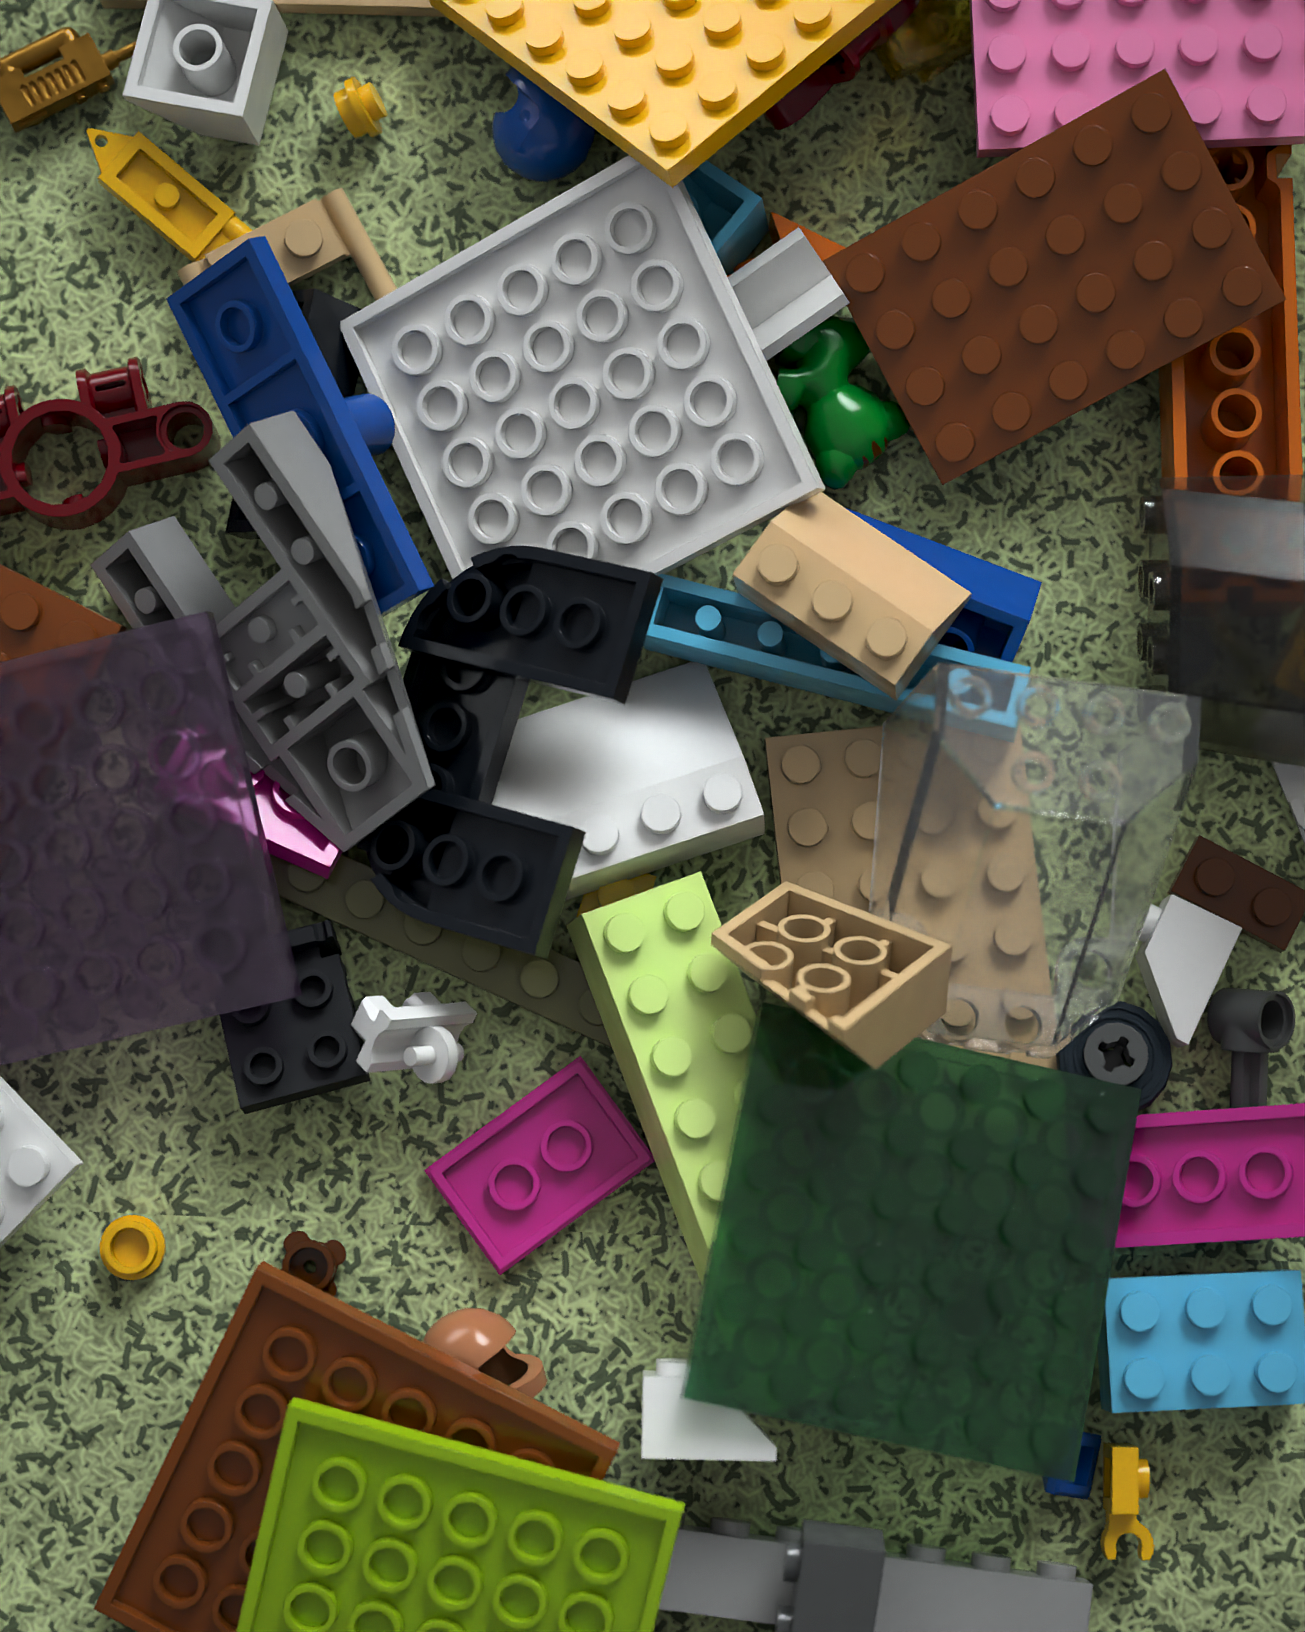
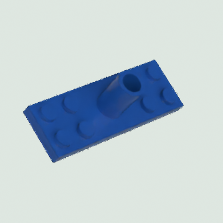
M266 237L248 238L166 298L233 438L250 423L289 411H295L331 465L383 618L434 587L431 577L372 458L384 453L392 444L395 434V422L388 405L374 394L365 393L343 398Z

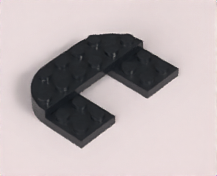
M507 546L471 557L473 566L464 570L450 582L441 578L420 601L403 631L398 646L411 652L403 682L435 786L357 844V848L365 850L371 868L376 875L371 879L375 887L392 905L403 913L449 931L547 959L586 832L569 825L492 805V801L529 682L622 705L626 704L664 579L649 571L533 546Z

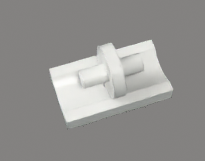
M431 992L413 993L404 1001L402 1007H393L383 995L367 996L361 1001L351 1023V1026L364 1041L356 1062L366 1073L413 1068L417 1077L423 1082L432 1084L443 1083L451 1078L456 1070L457 1063L463 1059L464 1050L462 1045L457 1043L458 1038L464 1027L473 1023L477 1012L467 1002L442 1004Z

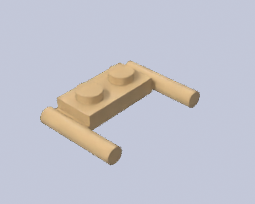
M343 188L328 193L318 201L315 198L205 254L204 259L192 262L177 272L183 285H185L248 238L265 236L290 287L351 255L375 301L397 289Z

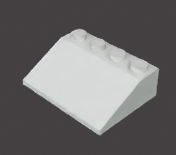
M689 662L632 681L625 705L586 696L518 719L492 801V805L569 825L586 832L566 900L599 890V887L620 880H629L765 834L764 812L741 748L707 666L696 662Z

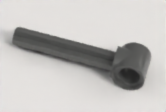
M1222 988L1215 993L1210 1001L1207 1023L1212 1038L1221 1044V1050L1232 1051L1230 1108L1267 1106L1269 1053L1280 1052V1049L1290 1041L1295 1028L1293 1003L1288 995L1281 991ZM1261 1239L1230 1242L1238 1244H1255L1259 1243Z

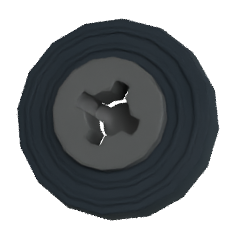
M1123 1001L1098 1002L1079 1011L1063 1028L1056 1049L1057 1074L1067 1095L1084 1110L1104 1117L1129 1116L1149 1107L1166 1087L1172 1068L1171 1045L1160 1023L1143 1008ZM1100 1047V1048H1102V1049H1104V1050H1106V1049H1108V1048H1114V1049H1113V1050H1107V1051L1103 1052V1051L1099 1050L1098 1048ZM1122 1053H1123L1124 1056H1125L1126 1062L1131 1065L1130 1067L1125 1064V1062H1124V1057L1122 1056Z

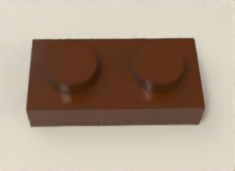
M1201 835L1195 838L1167 892L1169 895L1173 894L1242 927V933L1280 953L1286 950L1305 912L1304 889Z

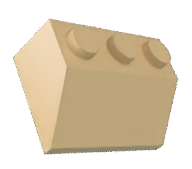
M822 492L803 502L789 505L771 520L732 574L739 594L896 701L972 596L971 592Z

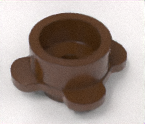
M304 1231L290 1233L284 1240L283 1245L287 1253L284 1256L282 1269L280 1270L335 1297L337 1286L334 1279L337 1268L346 1260L347 1256L343 1244L337 1240H330L326 1243L310 1239ZM309 1260L314 1261L317 1266L313 1273H308L304 1269L305 1263Z

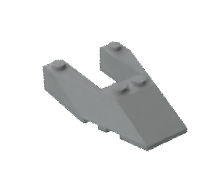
M293 410L248 424L208 460L281 568L278 573L240 605L234 606L175 516L128 531L91 564V567L195 723L205 732L214 729L230 744L236 746L238 751L242 753L236 759L253 774L264 770L274 782L276 780L280 787L290 795L284 801L339 849L346 852L435 786V782L399 665L331 465Z

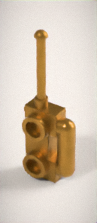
M62 27L0 58V106L14 132L17 133L29 126H36L43 122L45 118L75 103L83 104L88 98L93 97L98 92H107L110 86L115 84L110 71L120 67L119 63L133 57L137 40L114 52L111 49L100 54L89 33L80 37L73 28ZM60 57L63 58L27 77H24L25 74L33 70H36Z

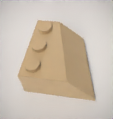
M783 882L712 932L711 945L741 971L874 1070L879 1068L946 1013L952 945L790 882Z

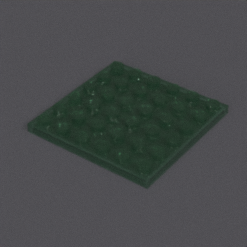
M765 1002L761 1003L757 1010L680 1398L1060 1481L1074 1482L1142 1089L921 1038H914L894 1056L874 1070L795 1010Z

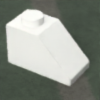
M1173 894L1163 899L1159 907L1151 903L1148 904L1135 929L1133 938L1142 942L1135 958L1158 1021L1170 1044L1179 1048L1189 1044L1242 927Z

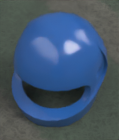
M511 66L505 75L516 85L518 98L510 110L494 113L492 137L495 149L503 163L512 172L523 178L536 182L562 179L576 171L586 160L594 141L595 129Z

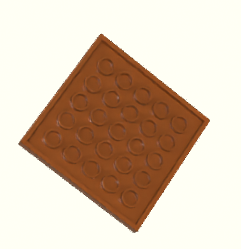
M262 1260L256 1267L97 1600L94 1610L137 1632L237 1631L288 1404L294 1397L602 1481L618 1451L620 1442Z

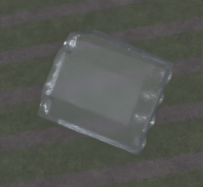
M938 662L883 723L869 913L952 945L946 1013L917 1036L923 1045L946 1047L950 1044L963 1046L965 1050L1000 1054L1019 1052L1025 1053L1027 1057L1050 1059L1119 1001L1198 765L1202 697Z

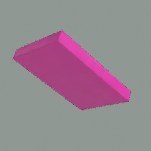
M579 1056L424 1171L492 1266L501 1275L651 1165L655 1160L648 1147L583 1058Z

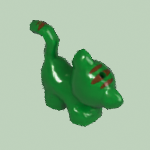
M836 316L829 317L777 353L775 364L785 367L779 368L776 383L792 416L795 414L797 406L806 411L807 418L803 441L815 458V467L822 482L833 490L843 488L852 480L856 471L865 469L886 451L890 441L907 433L910 427L904 412L896 402L881 401L873 392L866 388L848 383L847 378L849 374L871 351L854 319Z

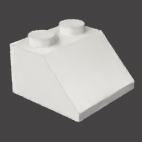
M147 0L123 97L126 101L199 135L259 146L289 32L274 1Z
M658 1358L656 1359V1371L643 1370L641 1459L777 1461V1447L772 1439L708 1372L696 1371L697 1362H695V1359Z

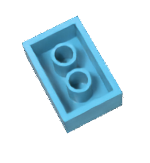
M1275 1269L1093 1278L1101 1409L1111 1413L1305 1404V1319L1301 1270Z

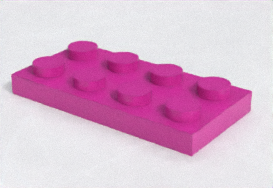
M1305 1103L1064 1120L1074 1250L1305 1237Z

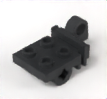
M252 877L220 885L221 895L195 901L205 948L203 949L208 972L217 984V986L213 987L238 1101L243 1113L248 1114L371 1081L369 1073H366L356 1062L364 1041L351 1026L357 1011L349 991L346 968L340 957L342 955L341 948L330 920L270 935L261 892Z

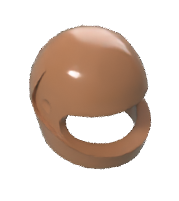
M483 1308L459 1309L437 1320L425 1334L424 1343L532 1398L540 1393L547 1384L543 1363L538 1357L529 1354H515L506 1347L515 1335L516 1329L499 1314Z

